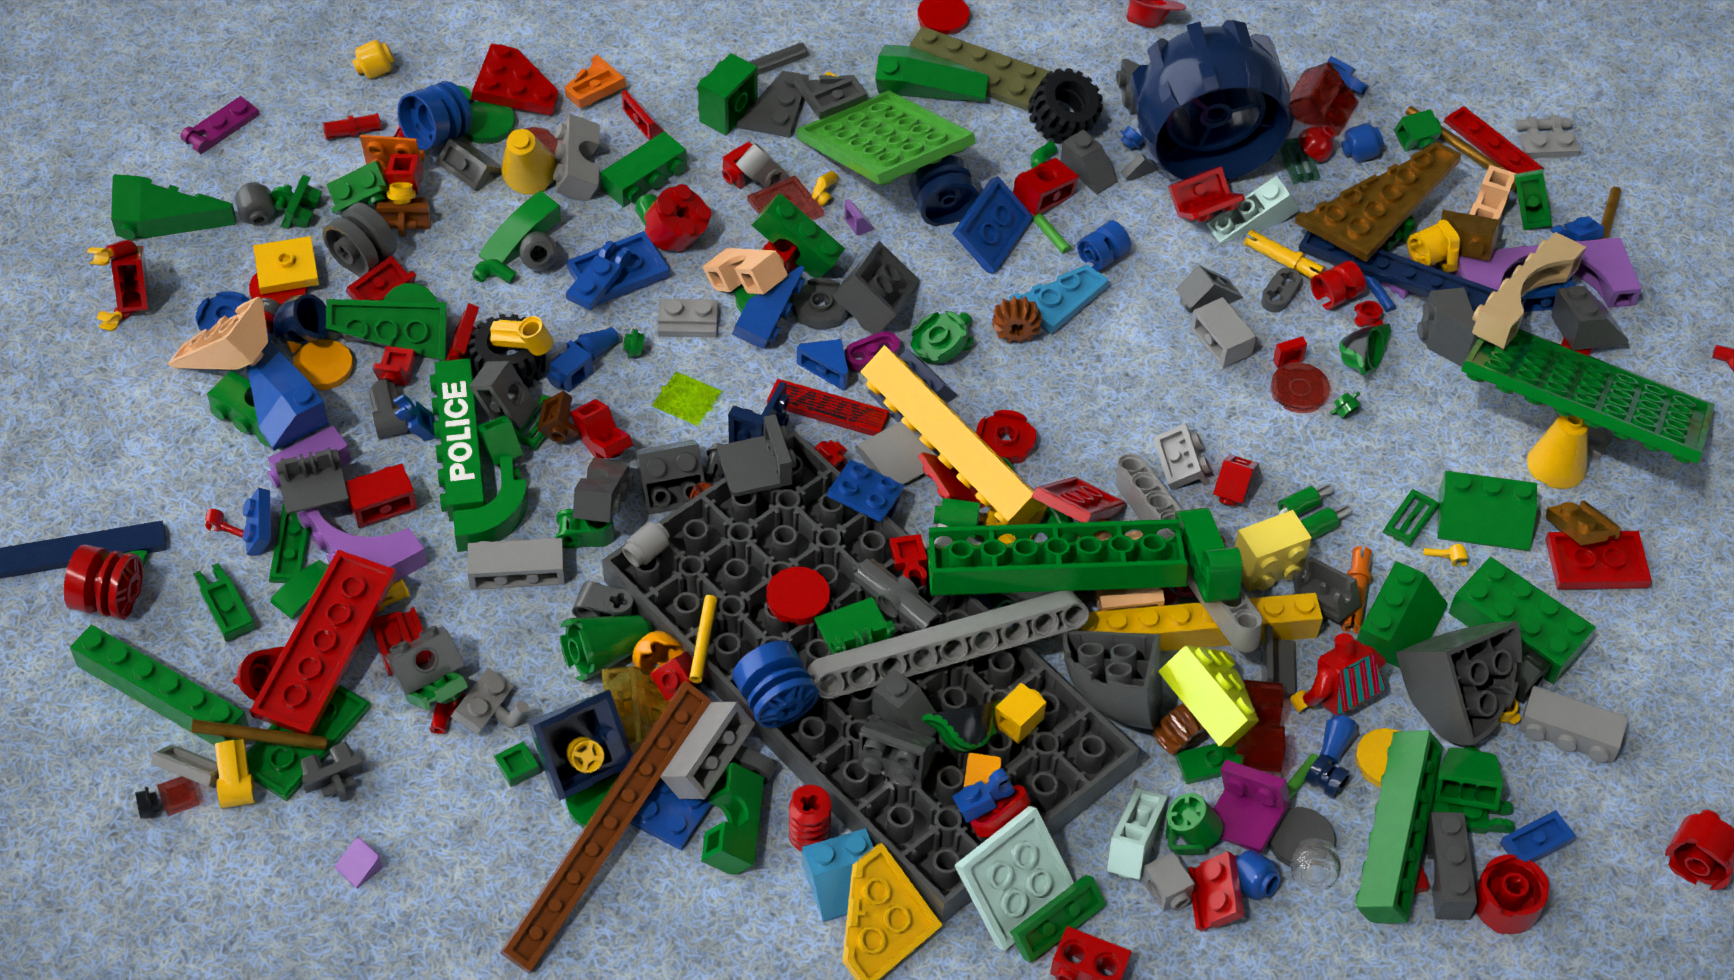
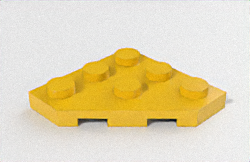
M883 843L877 844L852 865L843 963L855 980H879L943 926Z

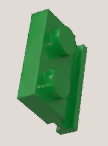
M450 672L409 695L404 693L409 703L427 711L431 709L429 704L434 701L447 704L458 699L461 696L460 692L468 688L462 675Z

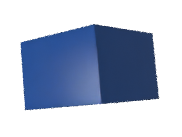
M842 339L801 343L797 346V364L843 391L848 388V367Z

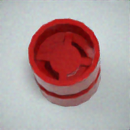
M1351 260L1342 262L1331 270H1325L1311 279L1313 296L1317 300L1326 296L1331 300L1322 305L1326 310L1343 304L1345 300H1351L1362 295L1366 289V281L1361 269Z

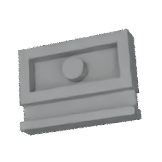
M660 299L658 337H716L718 300Z

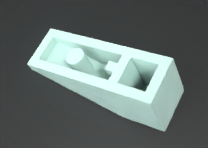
M1135 789L1111 838L1107 872L1118 874L1123 878L1140 880L1144 866L1147 865L1168 796Z

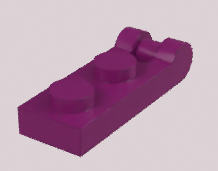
M239 96L196 126L184 128L180 138L188 145L191 143L193 149L202 154L260 115L259 110L242 96Z

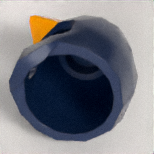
M313 294L296 295L288 298L273 316L274 333L286 344L290 352L295 353L303 344L322 340L329 333L326 330V305Z

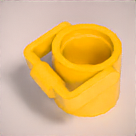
M1440 220L1438 223L1408 237L1407 249L1413 261L1430 267L1438 263L1447 273L1458 270L1460 238L1447 220Z

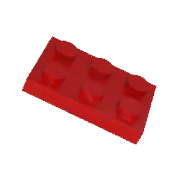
M1620 531V536L1617 539L1608 536L1607 541L1583 546L1564 532L1547 533L1545 541L1557 590L1649 588L1652 579L1639 531Z

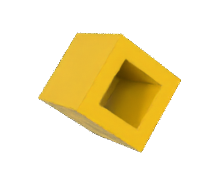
M1020 683L995 707L994 725L1019 744L1044 719L1046 701L1038 691L1029 689L1023 683Z

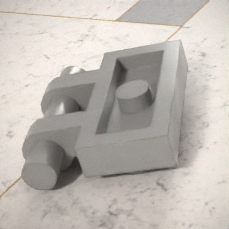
M1559 115L1550 116L1549 119H1537V117L1532 116L1526 117L1525 120L1515 121L1516 131L1527 130V133H1520L1519 142L1522 151L1529 157L1579 156L1580 148L1574 131L1562 130L1571 128V118H1561ZM1551 129V132H1539V131H1538V130Z

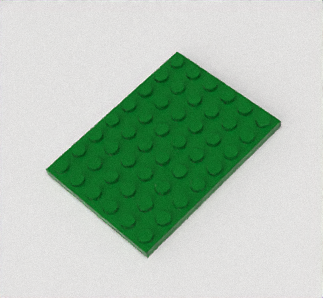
M1518 329L1517 335L1504 349L1479 337L1461 369L1473 381L1484 382L1485 380L1495 384L1496 389L1507 394L1515 392L1525 396L1524 399L1532 404L1542 405L1543 403L1554 407V411L1562 416L1571 417L1574 415L1584 419L1583 422L1590 427L1601 428L1602 426L1610 429L1615 436L1621 439L1630 440L1632 438L1643 442L1642 445L1645 448L1655 452H1660V450L1673 454L1672 457L1677 461L1686 464L1690 462L1698 464L1715 405L1521 329Z

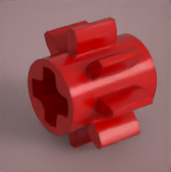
M822 441L814 447L840 473L848 463L847 458L844 456L848 450L838 441Z

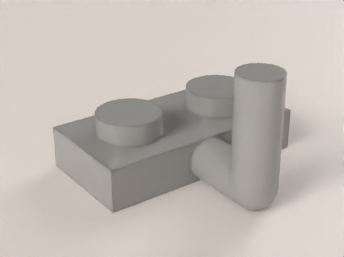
M487 668L455 709L451 717L478 735L492 716L509 728L516 727L529 710V706L526 702L519 701L511 712L501 707V703L514 686L490 668Z

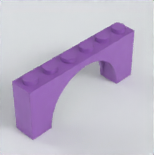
M1621 237L1576 241L1586 246L1580 266L1573 275L1592 286L1602 297L1608 308L1635 306L1642 288ZM1539 245L1494 249L1489 261L1459 255L1458 270L1452 273L1453 275L1499 291L1504 279L1510 278L1518 265L1523 266L1528 255L1531 252L1535 253Z
M332 425L268 457L271 469L267 472L268 477L275 488L281 487L275 463L281 462V458L297 457V459H300L299 454H303V457L306 458L309 457L308 452L311 451L313 456H315V452L327 450L329 447L331 450H338L341 467L351 462L347 443ZM318 508L296 513L302 527L305 529L310 527L313 531L311 536L319 550L325 548L328 552L326 557L329 564L339 549L394 568L397 573L394 582L427 565L424 547L409 528L385 536L363 537L342 532L331 526L320 515Z

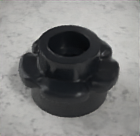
M146 786L145 790L135 792L140 819L145 817L153 819V812L160 811L156 791L149 793V788Z

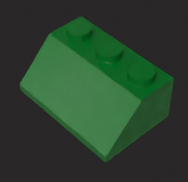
M1445 470L1438 495L1437 539L1530 551L1537 512V483Z
M1395 561L1359 630L1357 641L1363 645L1372 646L1385 657L1387 663L1400 668L1396 652L1430 639L1448 603L1425 573Z

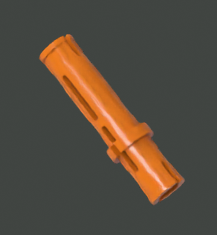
M1362 546L1353 548L1351 569L1347 571V575L1357 579L1361 607L1343 619L1341 627L1343 631L1350 632L1351 622H1354L1353 633L1359 634L1362 626L1367 585L1370 584L1372 576L1369 572L1372 550L1365 547L1364 555L1360 557Z

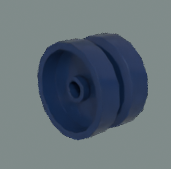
M954 155L943 157L938 163L927 164L918 168V171L913 173L909 180L910 191L917 202V208L922 219L927 224L935 227L960 222L979 196L975 182L971 179V173L967 164L962 158Z

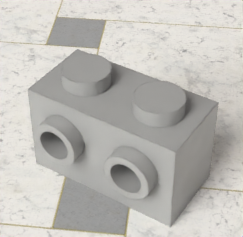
M1223 297L1194 310L1190 329L1223 368L1252 355L1256 339L1255 333L1239 317L1236 309L1230 306Z

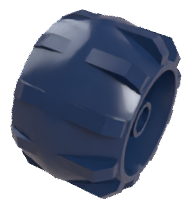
M1225 20L1222 26L1202 27L1200 21L1186 25V32L1175 36L1169 41L1161 38L1147 49L1150 59L1149 64L1140 65L1132 73L1130 85L1136 104L1138 128L1146 144L1150 160L1155 166L1164 171L1166 170L1173 176L1184 180L1217 166H1222L1226 181L1238 179V177L1248 174L1262 165L1264 166L1274 158V155L1281 148L1285 139L1288 138L1295 120L1290 106L1289 84L1282 70L1275 45L1269 36L1261 34L1250 36L1246 23L1236 20Z

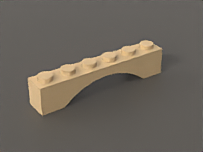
M1557 232L1548 240L1543 239L1535 253L1531 252L1528 255L1524 265H1518L1512 277L1504 279L1499 291H1493L1488 297L1486 304L1478 306L1472 318L1475 321L1472 334L1504 349L1517 335L1525 313L1521 304V297L1540 286L1567 282L1578 270L1586 246Z

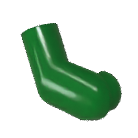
M1050 141L1035 150L1030 157L1031 167H1037L1039 164L1045 163L1048 158L1057 154V146Z

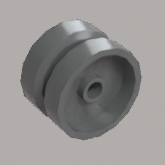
M354 203L342 213L341 218L334 219L323 228L322 235L329 252L340 265L358 277H362L376 267L379 262H383L393 255L397 249L396 238L389 225L373 208L364 203Z

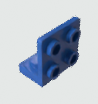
M850 459L829 488L827 496L868 517L883 522L886 516L890 519L892 518L905 485Z

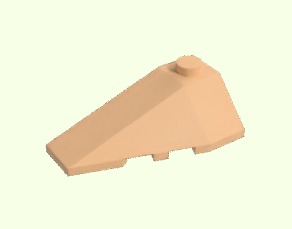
M258 296L244 302L235 309L237 315L229 319L223 316L209 331L204 329L183 343L167 365L182 369L238 370L247 365L251 367L256 365L262 359L264 353L261 351L268 343L263 300Z

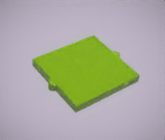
M676 371L666 386L661 387V393L653 402L652 407L698 426L706 413L712 411V405L720 395L721 390Z

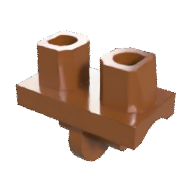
M387 197L383 203H377V213L386 221L391 229H398L399 237H406L407 229H430L431 227L429 203H426L424 197H415L408 204H395L393 200Z

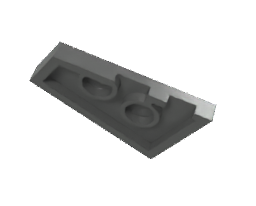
M782 71L738 120L737 128L790 138L803 100V96L794 85V77L803 75V80H809V75Z

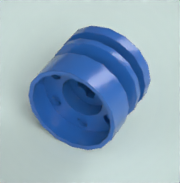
M442 81L425 89L422 88L407 93L401 97L398 103L397 115L401 130L406 138L417 139L419 149L427 150L447 142L448 138H460L466 135L471 128L472 113L470 104L460 87L453 82Z
M781 640L761 645L747 653L733 670L732 678L745 700H748L747 705L760 727L776 728L789 724L810 710L818 699L819 690L808 671L803 669L804 664L790 642Z

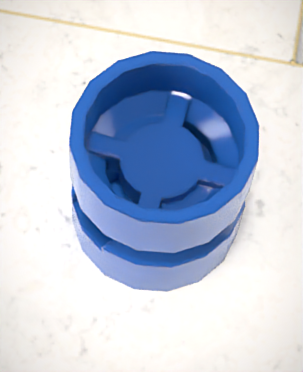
M1111 220L1097 228L1095 232H1091L1077 242V250L1082 261L1085 263L1090 261L1094 264L1092 268L1100 271L1111 264L1113 260H1117L1131 250V240L1124 227L1118 222Z

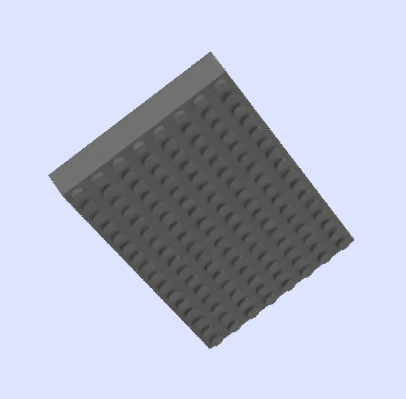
M794 430L787 435L788 443L786 444L788 450L793 449L796 458V467L792 468L791 485L733 496L729 491L726 478H722L657 522L662 524L668 531L670 536L668 538L669 546L647 565L642 564L639 567L632 565L623 554L622 547L602 559L604 582L609 587L625 589L633 597L632 610L637 615L642 616L644 620H648L653 631H663L671 634L682 645L683 653L687 651L692 659L704 598L707 595H713L717 598L703 673L705 678L702 681L723 702L739 703L755 723L752 728L753 733L805 785H817L829 794L831 811L851 832L866 828L873 847L883 843L935 916L943 923L972 900L954 865L988 839L975 834L971 823H966L952 797L964 788L969 753L1000 757L1002 759L1000 769H1003L1008 777L1000 785L1010 782L1012 786H1023L1031 800L1029 806L1037 808L1050 836H1052L1135 770L1139 749L1026 644L906 677L920 687L936 713L974 707L998 700L1001 702L1020 683H1023L1029 689L1038 691L1046 701L1044 719L1019 744L995 726L997 735L991 736L986 744L973 751L961 753L946 745L940 734L937 733L933 737L936 739L935 755L921 788L912 785L905 786L893 778L881 774L874 775L858 767L861 727L873 717L883 720L872 712L873 690L877 686L830 699L818 695V699L813 707L795 721L776 728L760 727L747 705L748 700H745L732 678L733 670L737 663L755 648L772 641L781 640L790 642L804 664L803 669L806 670L814 660L832 655L815 622L806 625H796V622L788 621L787 624L771 614L767 606V586L771 578L779 571L790 567H807L821 574L830 587V602L825 613L873 597L885 621L891 620L896 631L893 633L894 637L916 631L899 616L892 618L885 614L879 607L877 599L854 581L855 572L858 570L859 565L867 558L869 560L873 558L897 578L903 576L904 570H895L889 545L890 538L908 535L888 516L885 517L883 522H879L828 497V490L840 472ZM926 552L927 567H924L927 572L926 586L921 585V580L918 577H911L910 580L917 587L919 595L943 614L940 624L989 611L972 594L931 595L928 555ZM922 649L917 651L915 655L919 654L922 651ZM891 658L887 659L884 664L889 662ZM857 667L853 672L858 671L861 667ZM830 675L824 677L821 681L828 679Z

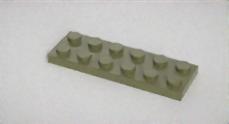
M923 26L909 45L987 74L989 76L987 97L1028 111L1029 99L1043 77L1050 72L1049 70Z

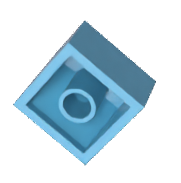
M866 828L802 847V867L823 922L846 916L848 913L852 865L873 848Z

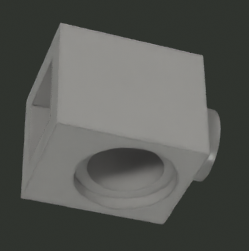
M1174 852L1145 865L1141 878L1151 896L1157 897L1155 902L1162 912L1173 908L1174 911L1180 910L1191 900L1195 883Z

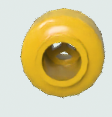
M377 39L357 47L355 50L356 59L352 60L359 75L364 73L368 79H374L392 70V63L395 62L387 43H381Z

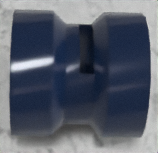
M1321 754L1308 771L1305 782L1313 787L1319 786L1324 790L1325 795L1334 799L1337 796L1335 795L1337 788L1344 787L1351 772L1342 766L1336 767L1332 764L1330 758Z

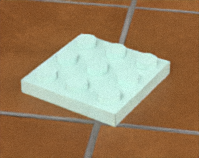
M1028 806L954 865L995 945L1004 951L1015 943L1010 933L1011 930L1074 884L1037 808Z

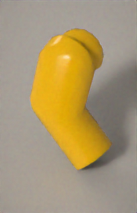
M829 171L817 179L812 192L814 203L818 202L820 206H825L831 200V194L826 192V190L837 183L838 175L836 172Z

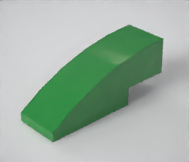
M541 190L538 191L503 222L478 254L479 257L484 261L498 259L507 265L520 256V244L527 234L534 231L545 232L561 221L560 205Z

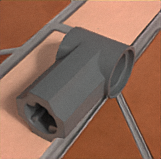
M386 379L376 381L373 386L369 387L372 407L374 408L372 414L377 437L383 438L408 433L406 421L398 419L395 415V411L400 409L393 401L398 397L395 383L388 382Z

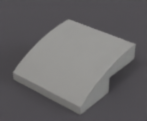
M902 421L855 446L868 468L890 477L903 485L925 474L923 471L924 465L918 458L922 452L937 456L934 451H931L920 441L919 438L922 435L918 430L915 432L911 431Z

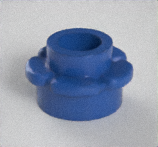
M1128 126L1124 131H1120L1123 134L1120 140L1131 150L1135 147L1142 148L1140 145L1144 140L1131 126Z

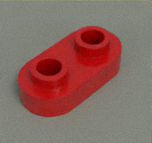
M1012 786L1015 792L1006 798L995 801L994 803L997 808L970 822L977 836L989 838L1030 805L1031 800L1023 786Z

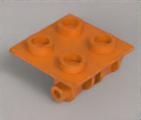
M360 135L366 165L376 160L380 162L382 169H387L391 154H419L421 162H424L425 151L419 149L417 139Z

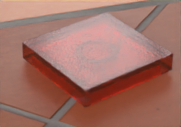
M796 175L747 196V201L758 215L772 199L781 193L810 219L815 220L824 216V210L812 198V195Z

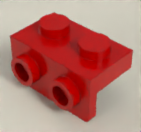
M391 255L349 285L346 292L353 300H384L386 294L394 287L404 283H414L417 275L414 271L407 273Z

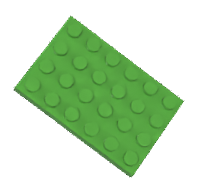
M889 90L871 97L863 103L796 129L797 137L800 141L878 185L890 184L897 177L904 174H913L920 167L938 163L943 157L961 153L966 150V147L976 144L973 132Z

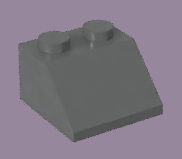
M1585 286L1557 289L1551 317L1573 350L1628 345V338L1608 309Z
M1464 287L1430 291L1427 303L1423 305L1421 322H1418L1417 325L1419 339H1424L1427 349L1461 367L1479 338L1472 334L1475 321L1472 320L1474 312Z

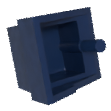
M610 689L527 721L553 795L559 801L623 770L633 756ZM588 737L602 747L604 761L596 771L583 773L568 762L566 751L569 743L575 738Z

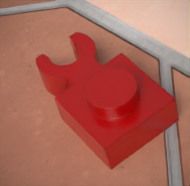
M921 534L890 538L889 546L895 570H904L903 576L908 579L914 576L918 577L921 580V585L926 586L927 572L924 567H927V556Z

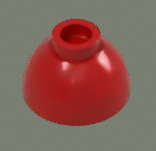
M1328 125L1310 127L1298 135L1299 145L1313 160L1326 162L1333 152V138L1336 134Z

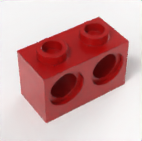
M1067 926L1052 960L1050 974L1055 976L1056 980H1123L1132 951ZM1076 957L1081 962L1071 963L1066 958ZM1106 969L1111 971L1113 975L1105 976L1098 970Z

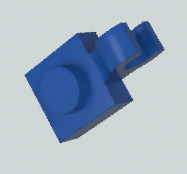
M1330 56L1317 78L1339 92H1342L1347 86L1364 95L1369 87L1362 81L1352 77L1356 70L1355 68L1333 56Z
M1589 216L1579 217L1575 221L1564 224V226L1557 225L1551 229L1552 233L1557 232L1573 241L1597 240L1604 237V227Z
M1003 769L994 771L986 785L981 780L973 785L966 786L962 791L952 796L966 823L997 808L994 803L995 801L1006 798L1015 792L1010 782L1000 785L1001 782L1008 779Z

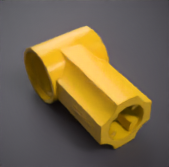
M536 316L527 317L522 321H493L490 328V340L494 346L524 348L536 356L547 353L554 343L553 337L546 326Z
M229 740L215 743L219 773L217 794L220 808L255 804L252 794L254 782L252 774H249L245 740Z

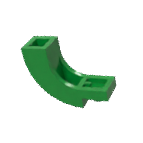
M512 456L500 457L501 489L494 500L479 508L453 511L457 552L468 551V543L501 541L509 536L523 520L528 506L526 479H521L520 468L513 467Z

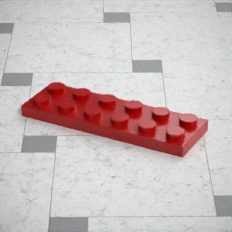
M339 549L337 550L249 711L252 717L295 733L313 735L397 576L394 568Z

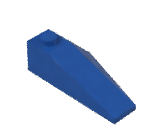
M271 342L261 351L264 353L262 359L252 367L247 365L259 430L275 451L329 423L322 398L302 373Z

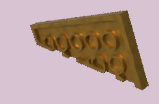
M1436 142L1411 155L1410 160L1400 165L1395 163L1388 167L1387 172L1379 176L1374 174L1340 192L1339 197L1329 202L1324 200L1316 205V209L1308 213L1301 212L1296 215L1295 223L1367 262L1457 166L1462 154L1440 142Z

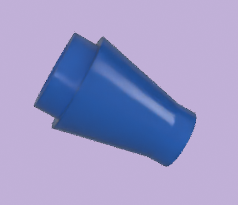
M610 327L605 330L580 334L574 343L590 353L592 361H594L611 346L617 344L619 336L616 330Z
M1333 714L1331 719L1326 721L1320 755L1324 754L1331 759L1332 764H1338L1340 757L1357 734L1355 729L1357 726L1356 722L1348 716L1342 714L1336 716Z

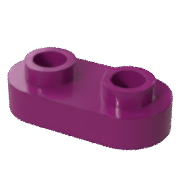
M883 331L849 344L845 349L847 367L853 371L861 372L884 345L898 355L900 350L899 338L891 332Z

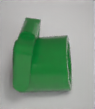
M1185 793L1173 800L1167 811L1166 839H1168L1170 851L1174 852V854H1205L1206 848L1215 844L1222 835L1223 821L1202 796L1196 793ZM1179 836L1187 845H1177Z

